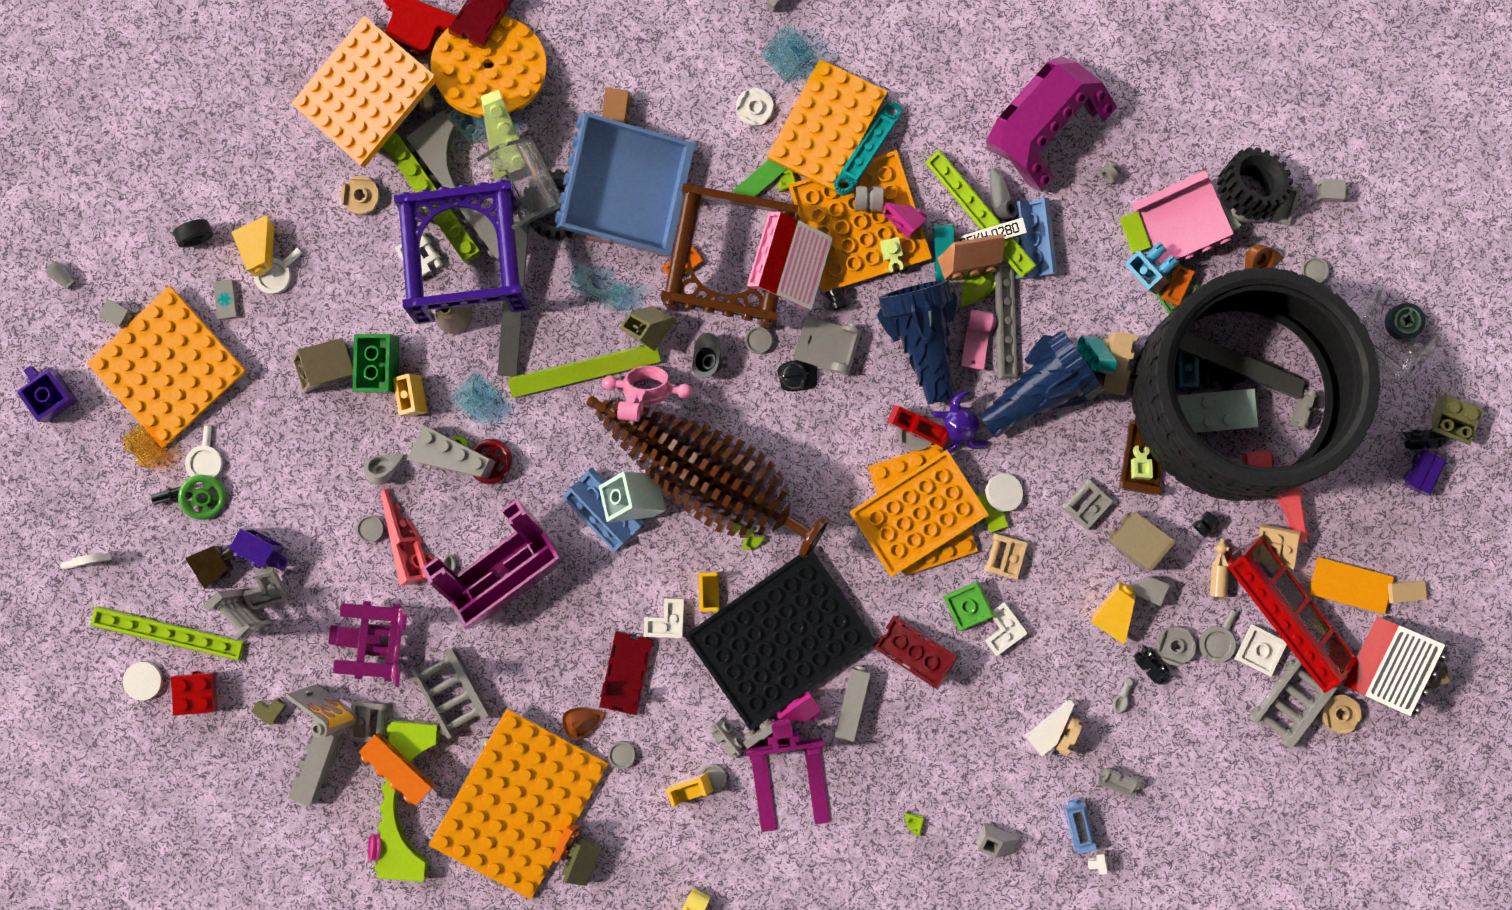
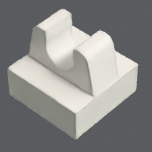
M1097 851V857L1088 858L1089 869H1099V875L1107 874L1106 851Z

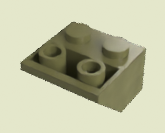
M654 306L630 312L619 329L634 340L655 351L676 319Z
M1449 395L1440 396L1432 413L1433 432L1471 445L1483 408Z
M580 838L579 842L575 841L569 853L572 859L567 860L561 874L564 875L562 882L587 886L602 846L584 838Z

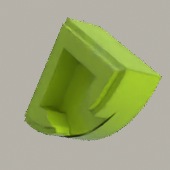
M787 169L781 175L778 184L779 192L789 189L788 184L796 182L793 171Z
M753 533L744 539L741 549L751 550L758 547L763 542L765 536L755 538Z
M905 812V822L909 830L920 837L924 817Z

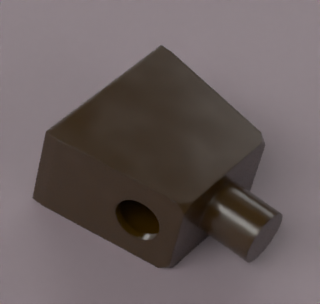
M219 545L212 546L185 558L204 589H211L233 569L229 560L235 556L233 555L234 552L229 549L230 546L224 550Z

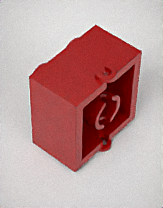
M193 671L191 674L171 676L173 716L211 713L218 710L216 672L200 673V671Z

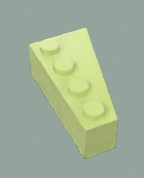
M496 90L481 96L494 179L530 166L528 156L500 91Z

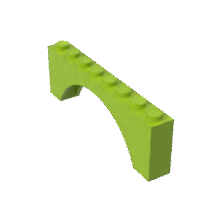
M393 720L391 724H388L387 736H389V742L412 762L424 750L439 743L440 724ZM386 779L382 785L384 802H381L380 805L382 821L379 822L378 833H381V848L379 860L375 863L377 878L424 882L427 879L429 859L419 853L406 838L398 817V791L394 790L389 785L390 781Z

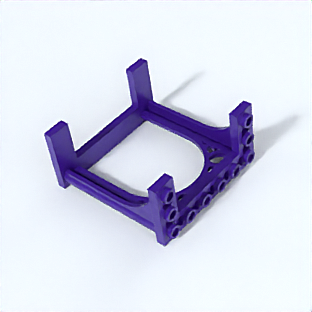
M499 180L496 183L490 184L481 182L474 186L459 185L458 188L441 187L433 191L424 189L417 193L402 192L400 195H394V203L399 209L406 299H402L403 308L415 324L435 322V315L432 312L435 309L505 301L511 312L530 310V302L519 281L513 210L520 209V201L511 181ZM492 198V205L487 209H483L481 207L482 202L485 199ZM478 200L476 204L470 203V201ZM440 205V207L437 209H433L432 206ZM422 207H427L430 210L428 216H426ZM453 208H469L486 216L493 224L497 234L502 287L424 297L420 242L423 231L428 223L441 212ZM497 208V211H495L496 216H491L490 213Z

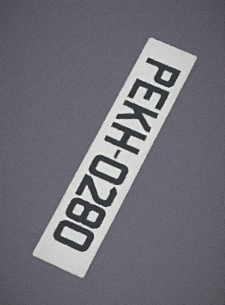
M1019 218L956 237L954 242L1004 234L1005 239L1027 233L1023 218Z

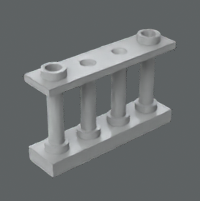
M242 589L217 592L203 605L207 611L219 610L239 631L233 637L235 641L259 635L263 636L271 629L269 626L273 623L271 620L260 621L246 606Z
M455 647L445 652L444 660L420 672L416 668L411 671L413 683L420 687L440 724L439 730L441 734L446 736L447 739L454 736L453 729L477 716L483 720L491 715ZM447 666L454 668L456 673H454L453 677L431 689L428 688L424 679ZM456 683H462L465 688L463 690L464 693L438 706L433 696ZM465 700L472 701L474 705L473 710L450 723L447 722L443 715L444 712Z
M1298 658L1291 659L1286 663L1284 673L1261 704L1251 710V717L1249 718L1254 723H1258L1259 720L1263 721L1281 735L1282 740L1280 743L1291 750L1338 688L1334 687L1324 693L1312 676L1300 668L1302 663ZM1294 674L1316 689L1317 693L1313 699L1307 698L1288 683ZM1283 689L1304 704L1305 709L1301 714L1295 713L1277 699V696ZM1271 704L1293 720L1294 724L1290 730H1286L1265 714Z

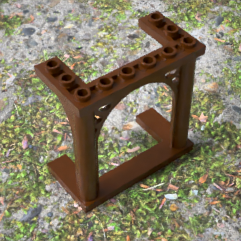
M683 183V201L665 291L662 290L661 294L663 305L667 307V310L676 312L678 309H683L684 305L685 309L695 310V307L702 308L703 312L714 314L715 311L722 312V315L726 317L739 315L741 319L753 321V318L757 319V324H760L761 328L772 329V327H776L778 318L776 310L779 296L764 289L762 291L764 293L763 297L757 289L752 288L732 295L720 294L708 289L694 274L690 259L699 206H703L704 199L770 212H782L797 219L799 205ZM685 273H689L691 278L683 281V277L686 278ZM696 283L697 289L691 294L684 292L687 284ZM700 291H704L707 294L704 298L703 295H700L698 297L696 296L699 294ZM749 294H754L758 297V306L754 307L748 303L747 297ZM720 296L724 298L722 302L718 300ZM738 298L743 299L745 306L740 302L737 304L736 300Z

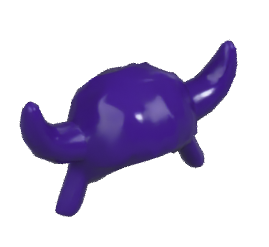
M967 391L959 392L952 398L950 411H934L932 413L936 418H943L948 435L953 442L948 447L949 453H952L962 443L971 449H981L988 444V441H976L974 439L979 429L978 417L972 409L961 407L960 405L961 400L967 395Z

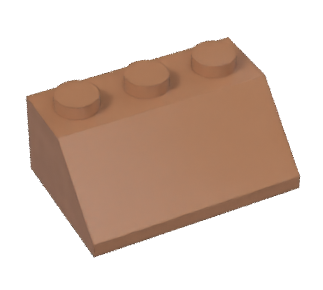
M1004 234L954 242L937 258L944 279L952 278L953 280H958L967 275L974 277L983 272L985 274L995 272L1003 259Z

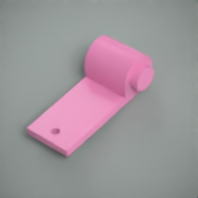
M970 309L961 367L984 370L989 333L991 328L994 329L996 325V317H993V313Z

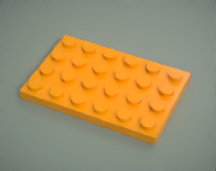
M819 59L773 144L767 159L835 192V179L839 176L841 170L868 131L887 95V91Z
M934 444L924 450L913 451L869 466L868 469L876 493L878 494L944 452L943 448ZM970 527L903 569L904 576L978 552Z
M945 450L849 511L890 577L989 515L948 450Z

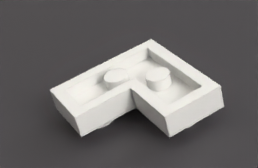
M665 598L664 618L644 617V637L683 638L684 599Z
M1005 602L993 609L995 616L992 619L999 627V630L984 640L995 656L1001 654L1027 634Z

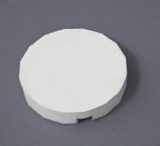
M752 88L742 92L738 97L736 110L740 120L746 125L761 126L772 117L774 105L771 96L766 91Z
M1008 473L992 477L985 489L988 503L1000 512L1011 511L1017 508L1022 501V486L1019 480Z
M150 662L133 664L126 670L123 676V686L126 693L136 700H147L155 697L163 686L162 672L156 665Z

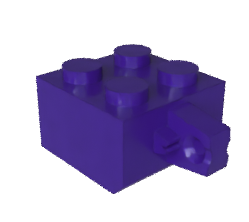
M33 366L23 370L29 380L26 385L17 390V393L37 422L48 423L78 402V399L57 370L48 368L44 372H38Z
M240 528L229 548L234 552V556L242 560L244 558L250 560V564L259 569L261 567H274L279 570H285L290 561L281 554L283 548L280 543L252 528Z

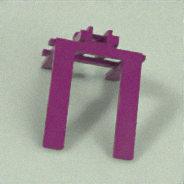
M363 601V605L341 603L340 617L359 618L361 623L360 628L330 626L328 644L357 648L356 661L334 660V674L355 675L354 679H362L363 676L383 677L384 681L392 682L393 679L394 686L399 687L401 671L398 660L402 630H406L407 613L404 608H400L401 604L393 603V607L371 606V601ZM369 619L391 621L390 626L369 624ZM381 636H389L388 646H380ZM365 655L387 657L386 664L364 662Z
M790 719L772 721V733L767 736L768 745L746 748V757L750 756V763H752L761 831L776 830L766 754L798 749L805 750L815 824L829 823L830 817L820 747L824 746L823 738L799 740L798 729L792 730Z

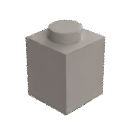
M1322 179L1317 182L1316 201L1341 202L1347 197L1348 187L1346 186V180Z
M108 299L99 316L120 328H125L134 319L133 314L135 312Z

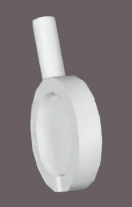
M296 248L283 261L273 258L272 269L268 270L264 275L254 277L257 287L269 294H278L284 291L291 280V272L288 266L302 254L301 250Z
M204 426L202 446L192 449L186 457L185 467L191 477L203 474L217 478L222 471L223 458L219 451L210 447L212 426Z
M96 553L76 557L71 561L61 563L60 567L62 570L106 562L112 560L111 553Z

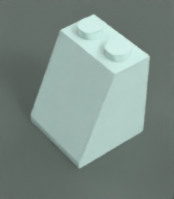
M624 471L601 484L599 490L606 521L617 522L652 518L666 511L662 491L654 483L655 478L651 479L646 473Z

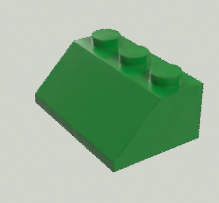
M354 334L352 392L395 394L393 378L399 376V336L392 334Z

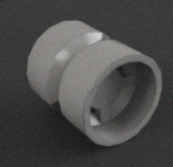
M856 186L855 211L870 209L871 212H882L883 187L872 186L871 189H868L866 186Z

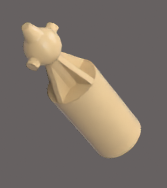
M1221 539L1219 544L1214 546V550L1217 551L1218 555L1211 567L1210 596L1215 597L1228 596L1229 569L1225 553L1230 551V547H1227L1224 539Z

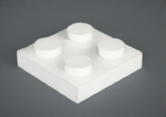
M1250 625L1234 659L1271 677L1287 644L1283 639L1255 625Z

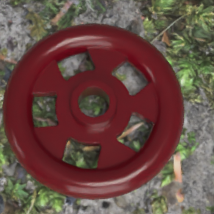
M485 439L478 442L472 450L482 454L481 450L483 448H489L490 452L485 453L484 456L496 461L492 470V476L488 477V479L477 476L473 477L484 484H495L505 479L512 468V454L507 445L502 441ZM497 449H500L503 453L500 457L495 453ZM500 462L504 464L501 472L497 470Z

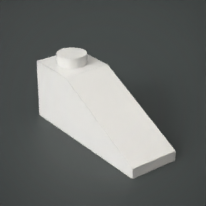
M1071 700L1066 701L1025 735V738L1039 755L1048 756L1055 750L1054 746L1057 745L1075 705Z

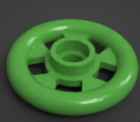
M195 475L187 479L180 487L178 502L183 512L189 517L206 520L215 517L222 511L226 503V491L218 479L210 475ZM203 482L204 488L195 489L194 484ZM212 486H214L218 492L215 495H212L211 491L209 490V488ZM187 492L193 493L192 501L186 500ZM205 494L206 499L200 500L198 496ZM214 500L217 504L213 509H210L207 505ZM195 504L203 507L201 512L193 510Z

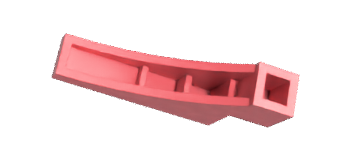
M1270 450L1242 453L1243 464L1273 468L1274 457ZM1298 486L1274 497L1280 504L1290 529L1301 532L1299 543L1307 542L1306 538H1308V529L1304 526L1305 510L1301 505L1303 494Z

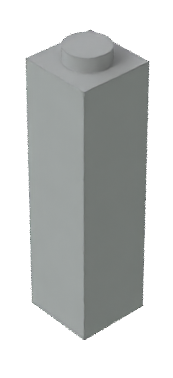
M856 665L855 668L850 669L834 734L837 738L853 742L855 740L871 674L867 672L866 667Z

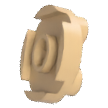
M355 176L343 185L341 201L352 213L366 215L375 211L378 206L380 191L378 186L369 178ZM360 191H363V194H365V198H362V200L356 197V194H359Z
M1335 694L1330 697L1322 708L1320 716L1323 724L1329 730L1344 734L1353 731L1357 723L1360 722L1361 708L1351 697L1344 694ZM1338 709L1345 711V714L1342 715V719H1340L1339 716L1336 715Z
M1072 718L1067 723L1063 731L1066 735L1060 739L1056 747L1060 754L1068 756L1071 751L1069 746L1075 744L1083 721Z

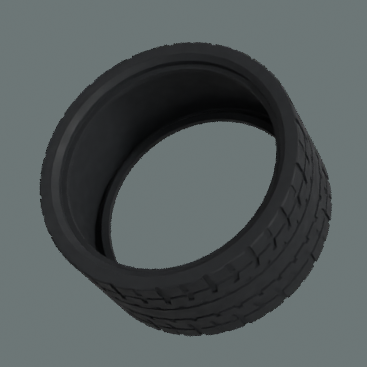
M1264 267L1262 269L1247 268L1241 271L1237 270L1226 273L1224 276H1218L1200 286L1178 305L1154 329L1139 353L1133 372L1134 381H1132L1131 396L1133 414L1136 416L1135 420L1138 431L1141 434L1140 436L1145 446L1150 449L1153 458L1168 474L1173 475L1177 481L1190 487L1192 490L1201 494H1208V496L1229 501L1260 500L1276 496L1318 479L1336 469L1354 453L1357 446L1365 438L1366 431L1370 429L1375 417L1374 414L1379 401L1378 393L1380 392V371L1378 359L1375 356L1376 351L1367 329L1360 322V318L1338 294H1334L1324 284L1303 274L1298 275L1297 272ZM1240 311L1255 313L1268 317L1287 327L1307 346L1321 372L1325 392V408L1316 438L1308 450L1295 463L1290 466L1276 468L1245 465L1221 455L1195 433L1182 412L1175 387L1177 353L1186 331L1193 322L1221 312Z

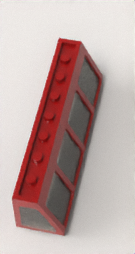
M1259 536L1229 557L1228 569L1322 691L1326 693L1341 684L1356 663L1357 658L1263 536Z

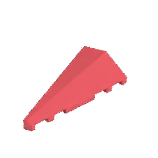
M384 489L380 493L399 586L413 585L425 581L427 578L422 568L433 560V556L431 554L427 555L422 548L423 540L409 518L404 519L399 511L401 508L400 504H394L389 496L391 490Z

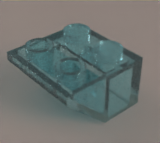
M788 23L771 39L760 55L781 79L786 82L814 58V51Z
M456 109L446 116L471 145L487 139L484 116H481V118L474 117Z

